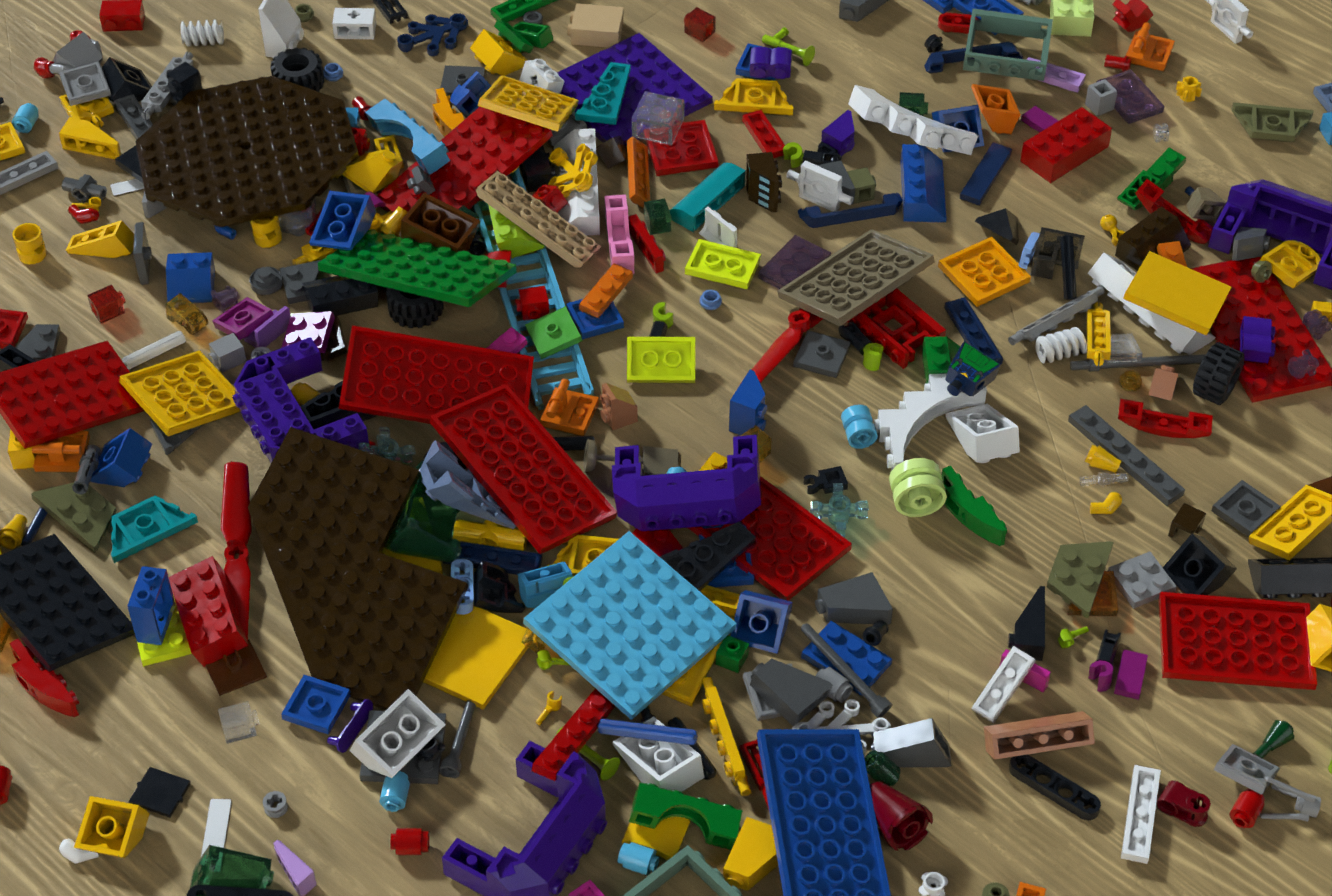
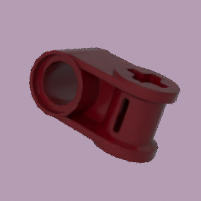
M1169 781L1157 800L1156 805L1160 811L1169 816H1173L1190 826L1201 827L1207 822V812L1210 809L1211 803L1206 795L1194 791L1178 781Z

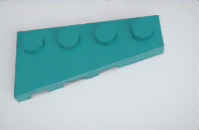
M610 62L601 75L600 82L592 88L589 98L584 100L582 108L578 109L575 113V120L616 125L631 72V64Z

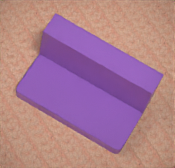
M284 306L279 311H272L274 315L251 332L248 337L244 338V341L255 348L268 346L287 330L290 320L289 308Z

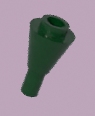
M1275 720L1263 740V744L1253 754L1263 759L1270 751L1295 738L1293 727L1286 721Z

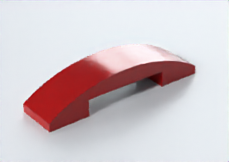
M1146 179L1135 194L1147 211L1151 214L1158 208L1163 207L1178 217L1189 240L1206 244L1211 237L1213 227L1203 219H1197L1195 222L1161 197L1164 193L1161 188L1149 179Z
M1121 398L1118 411L1119 420L1133 428L1154 435L1171 438H1200L1211 436L1213 415L1190 411L1188 417L1146 410L1143 409V402Z

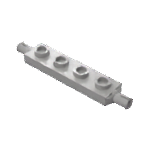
M186 52L183 57H173L141 101V106L144 110L141 114L143 119L148 120L152 113L162 112L171 99L167 73L184 62L193 66V61L191 60L193 54L191 52Z
M1098 286L1020 329L1016 334L1008 337L1009 343L1015 345L1026 339L1029 342L1035 341L1039 336H1042L1041 333L1044 331L1050 332L1059 327L1058 323L1068 322L1075 318L1074 314L1078 312L1083 313L1087 309H1091V305L1098 301L1097 297L1105 293L1104 288Z

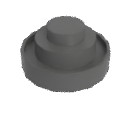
M273 267L258 268L250 275V287L257 294L270 295L276 293L283 285L282 274Z

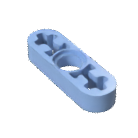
M456 559L451 563V577L467 582L469 586L463 597L464 603L460 604L456 614L464 615L473 610V564L467 559ZM460 570L464 571V575H460Z

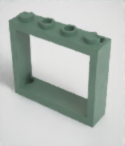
M972 9L963 70L1044 81L1053 19ZM975 16L981 17V20H976ZM1042 25L1048 26L1047 29L1041 28ZM975 30L1043 39L1041 61L973 53Z
M687 845L623 896H649L687 865L719 896L743 895L737 887H731L724 880L722 873L718 869H713L707 864L704 856L699 851H694Z

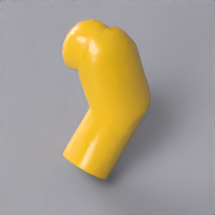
M1111 492L1104 502H1091L1090 514H1113L1121 505L1122 496L1117 492Z

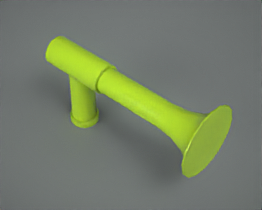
M785 27L773 37L766 34L762 37V43L775 48L784 47L791 49L792 54L803 59L805 66H808L814 59V46L802 49L781 40L789 34L788 29Z
M586 744L579 751L601 770L600 778L603 781L610 779L619 768L620 760L617 757L606 759Z

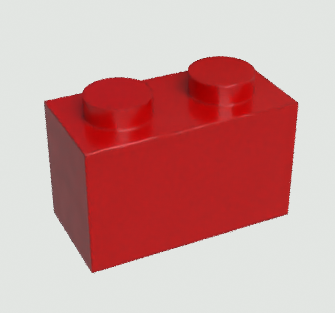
M102 0L99 14L102 30L143 31L145 12L142 0Z

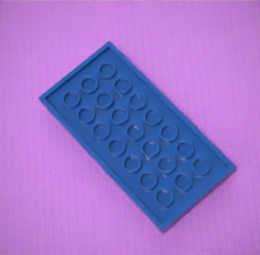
M759 729L757 740L783 896H891L859 729Z

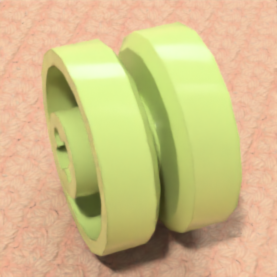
M913 458L898 464L890 472L889 482L896 510L902 515L909 517L930 515L945 504L947 495L939 465L933 460Z

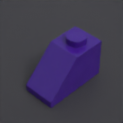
M850 110L844 112L822 130L821 141L838 150V154L841 156L850 152L855 145V130Z

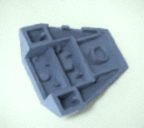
M435 440L420 468L423 478L422 483L427 489L425 491L432 500H439L449 507L514 529L516 525L486 489L473 477L474 475L471 471L463 469L457 462L458 458Z

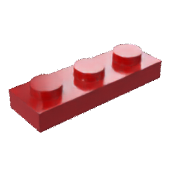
M762 110L742 115V122L763 153L772 152L773 159L784 156L783 148L785 144Z
M637 214L628 216L630 235L655 273L664 271V261H666L664 251L658 248L654 236L648 233L645 222L641 221Z

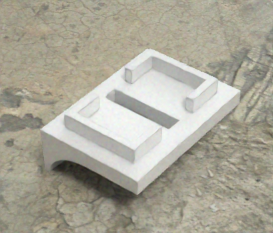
M709 207L705 208V224L699 234L707 241L737 248V228L725 221L715 210Z

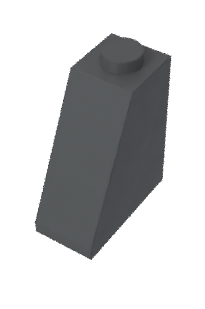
M841 0L839 18L859 22L889 0Z
M873 572L818 589L815 606L818 613L823 614L826 622L874 624L877 620H883L887 625L891 624L893 608Z
M770 659L766 664L760 663L752 671L753 677L750 686L792 726H795L828 698L833 686L829 681L775 659Z
M933 718L873 733L872 754L875 759L878 758L883 767L951 766L950 745Z

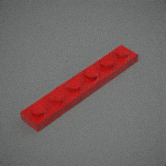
M595 688L533 762L532 772L556 781L557 773L573 751L578 753L598 729L600 719H606L616 706Z

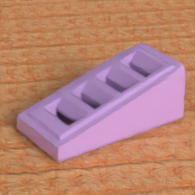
M276 840L273 844L279 863L298 895L305 896L316 886L314 871L280 840Z

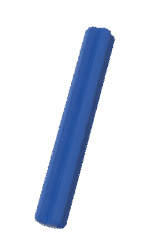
M600 719L598 724V732L605 735L695 745L698 738L697 731L694 729L611 719Z

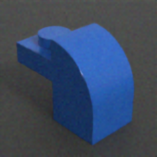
M476 71L463 85L459 84L455 88L450 101L467 118L480 107L478 106L479 99L491 85Z

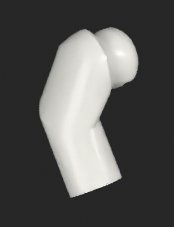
M72 839L63 840L59 847L62 856L73 863H80L99 857V853L74 848L75 842Z

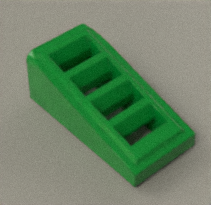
M520 21L513 26L515 30L535 47L544 49L553 41L550 26Z

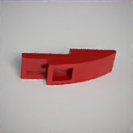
M19 638L10 642L12 653L17 661L12 664L16 679L32 697L50 709L71 717L78 716L79 713L76 705L79 704V700L73 690L68 692L65 688L67 683L62 674L56 675L54 670L48 672L40 661L35 663L33 660L35 658L34 654L27 645L23 646Z

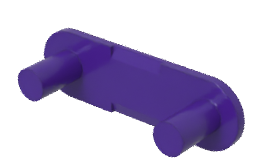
M365 699L362 703L352 702L350 709L356 711L349 724L345 726L339 737L329 736L327 743L336 746L339 752H346L367 722L369 711L373 710L371 700Z

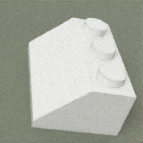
M408 689L354 741L349 751L368 769L393 778L446 724Z

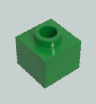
M728 635L724 638L716 652V665L739 673L749 656V643Z

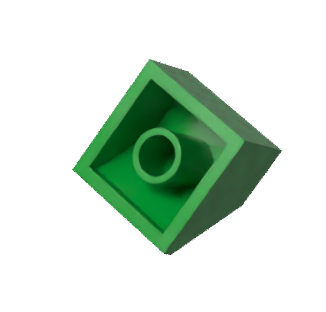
M947 336L924 337L922 360L926 383H928L929 374H947L950 364L961 347Z

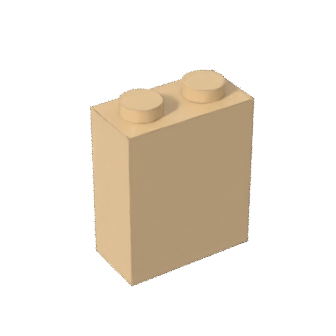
M576 3L575 11H571L570 23L572 24H568L567 35L571 36V45L609 48L619 43L624 24V7Z

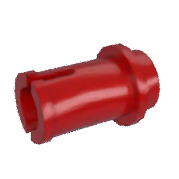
M1106 55L1104 67L1122 69V72L1130 70L1131 59L1128 56Z
M362 97L354 98L352 105L354 108H359L360 119L369 120L365 112L372 107L367 105Z

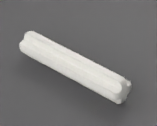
M177 331L123 357L122 361L127 369L130 370L185 343V336L181 331Z

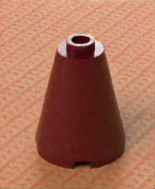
M881 781L869 784L877 825L889 846L895 851H899L898 848H903L906 851L918 845L928 834L926 830L928 823L931 825L933 823V815L929 809Z

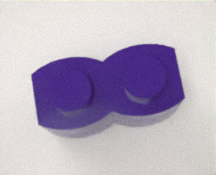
M767 47L751 48L750 76L754 78L773 77L776 79L791 77L792 50L784 47L773 49Z
M1243 316L1240 328V352L1244 353V361L1268 363L1269 357L1274 356L1275 343H1271V340H1274L1275 327L1272 326L1271 319Z

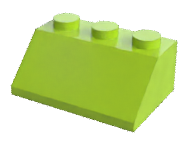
M488 204L499 251L511 250L512 258L545 248V245Z

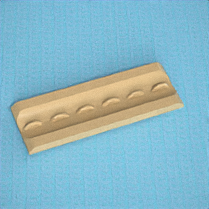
M499 171L495 172L476 189L477 196L573 267H582L602 247L594 239L582 233L576 226L567 222L558 213L549 209L540 200L534 198L524 188L512 182Z

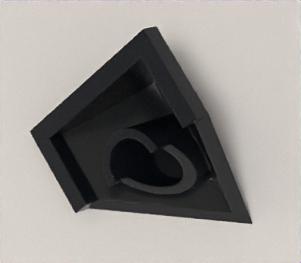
M1006 208L976 218L975 222L980 226L986 227L991 232L1004 239H1008L1016 245L1018 244V218Z

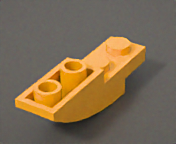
M444 88L435 89L437 103L432 104L433 116L438 129L445 137L464 121L462 112L456 113L455 108L451 109L450 95L446 96Z

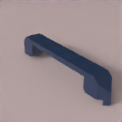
M1011 42L975 46L972 48L973 53L1023 59L1021 51ZM966 48L931 53L924 65L926 71L929 74L942 72L944 64L964 61Z
M896 192L885 194L882 204L823 214L818 206L806 207L803 210L800 208L798 214L809 227L818 228L895 215L903 200L901 195Z

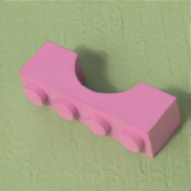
M626 195L604 196L611 266L617 264L633 271L634 274V250L632 240H630Z

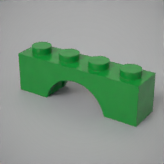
M640 782L634 796L629 822L655 829L666 818L683 817L691 820L700 828L705 843L731 850L738 836L742 810L735 809L728 804L720 805L713 803L703 797L695 798L684 795L677 790L670 791L659 788L652 783L644 784Z

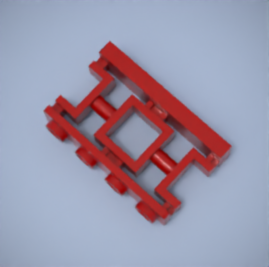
M897 288L847 321L848 323L850 321L855 322L860 331L870 341L881 344L883 352L903 369L908 366V361L913 362L915 360L916 351L914 349L923 344L924 337H942L946 335L944 327ZM885 305H886L887 307H889V308L886 309L885 311H883V310L881 309V308H883ZM873 313L875 317L870 319L868 316ZM893 318L902 325L895 331H891L884 325ZM915 330L919 333L916 336L911 335ZM901 339L906 341L902 345L898 343Z

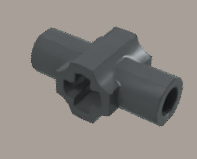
M84 174L79 180L65 177L62 182V189L71 192V195L79 202L84 203L90 197H99L103 200L107 194V188L98 185L97 181L87 174Z

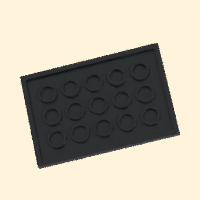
M55 534L0 555V614L48 672L135 635L132 622Z

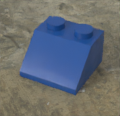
M978 105L932 112V119L934 121L976 133L978 138L974 148L984 146ZM942 148L943 153L951 152V150Z
M212 252L167 254L166 285L168 304L213 302L215 266Z
M751 369L730 399L729 431L741 436L762 433L767 422L764 420L767 410L765 392L755 371Z
M131 428L104 444L98 457V467L93 471L90 481L92 483L125 487L132 482H137L142 476L143 471L141 469L150 457L149 451L152 443Z
M747 590L740 593L734 621L737 623L736 629L731 632V636L749 643V647L778 654L788 626L793 602Z

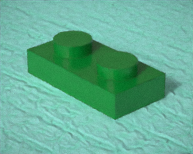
M501 20L496 22L494 27L499 31V36L512 42V48L520 53L522 51L530 53L533 50L534 46L509 23Z

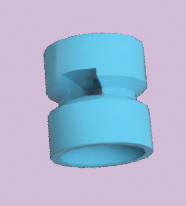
M853 405L842 412L841 421L851 447L863 449L875 443L878 435L867 406Z

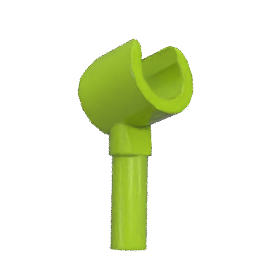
M1087 626L1075 631L1062 629L1057 640L1061 648H1069L1075 642L1073 638L1089 632Z
M540 650L537 653L538 658L536 660L542 670L549 669L552 665H569L563 659L551 658L548 650Z

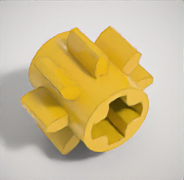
M1192 76L1184 77L1182 82H1177V96H1180V99L1185 102L1195 101L1196 96H1201V82H1198Z

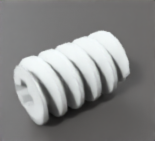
M200 20L197 21L196 26L193 25L192 21H189L188 27L185 26L184 21H181L182 43L185 42L186 46L190 47L192 41L195 46H199L201 41L202 45L206 46L209 40L211 45H215L217 39L218 44L223 45L224 31L222 21L218 25L217 21L213 20L212 26H210L208 20L205 21L204 26L201 25Z
M1073 327L1070 330L1065 329L1062 332L1057 331L1054 334L1039 336L1036 339L1035 348L1039 360L1044 364L1046 358L1050 363L1054 362V355L1057 360H1062L1063 355L1065 358H1070L1071 352L1074 356L1079 355V350L1082 354H1086L1087 342L1081 330Z

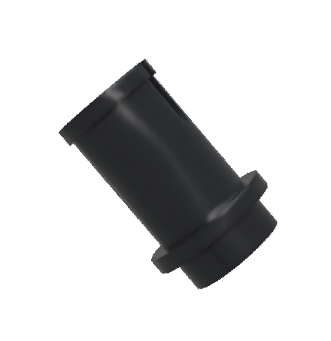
M877 620L872 627L866 628L863 632L865 643L871 646L878 645L882 641V637L889 630L887 623L883 620Z

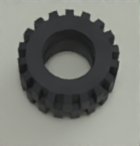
M307 48L286 49L284 52L278 53V56H275L273 61H271L272 76L318 92L323 88L322 61L313 50H307Z
M386 288L390 318H393V321L399 323L402 327L423 328L424 325L429 326L432 321L436 322L438 316H441L443 313V301Z
M1216 342L1211 346L1196 373L1193 383L1194 395L1217 405L1224 403L1239 379L1244 365V353L1220 342Z

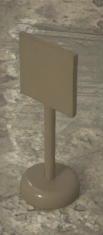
M587 440L584 453V472H592L595 469L596 460L615 461L614 455L597 454L596 441ZM643 446V458H641L643 475L666 474L669 468L678 467V450Z

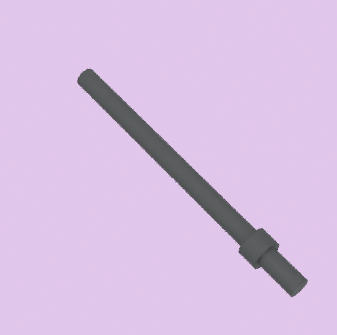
M1205 354L1104 360V364L1099 366V362L1098 366H1096L1094 360L1088 359L1085 361H1071L1070 368L1071 370L1088 369L1089 372L1106 368L1161 366L1162 364H1201Z

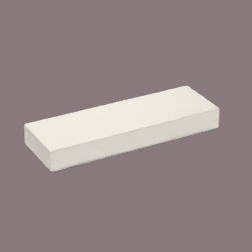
M1013 646L972 706V710L994 724L1036 662L1035 659Z

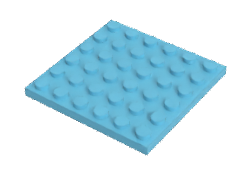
M630 531L523 618L524 625L630 720L635 718L736 629L737 625L734 620Z

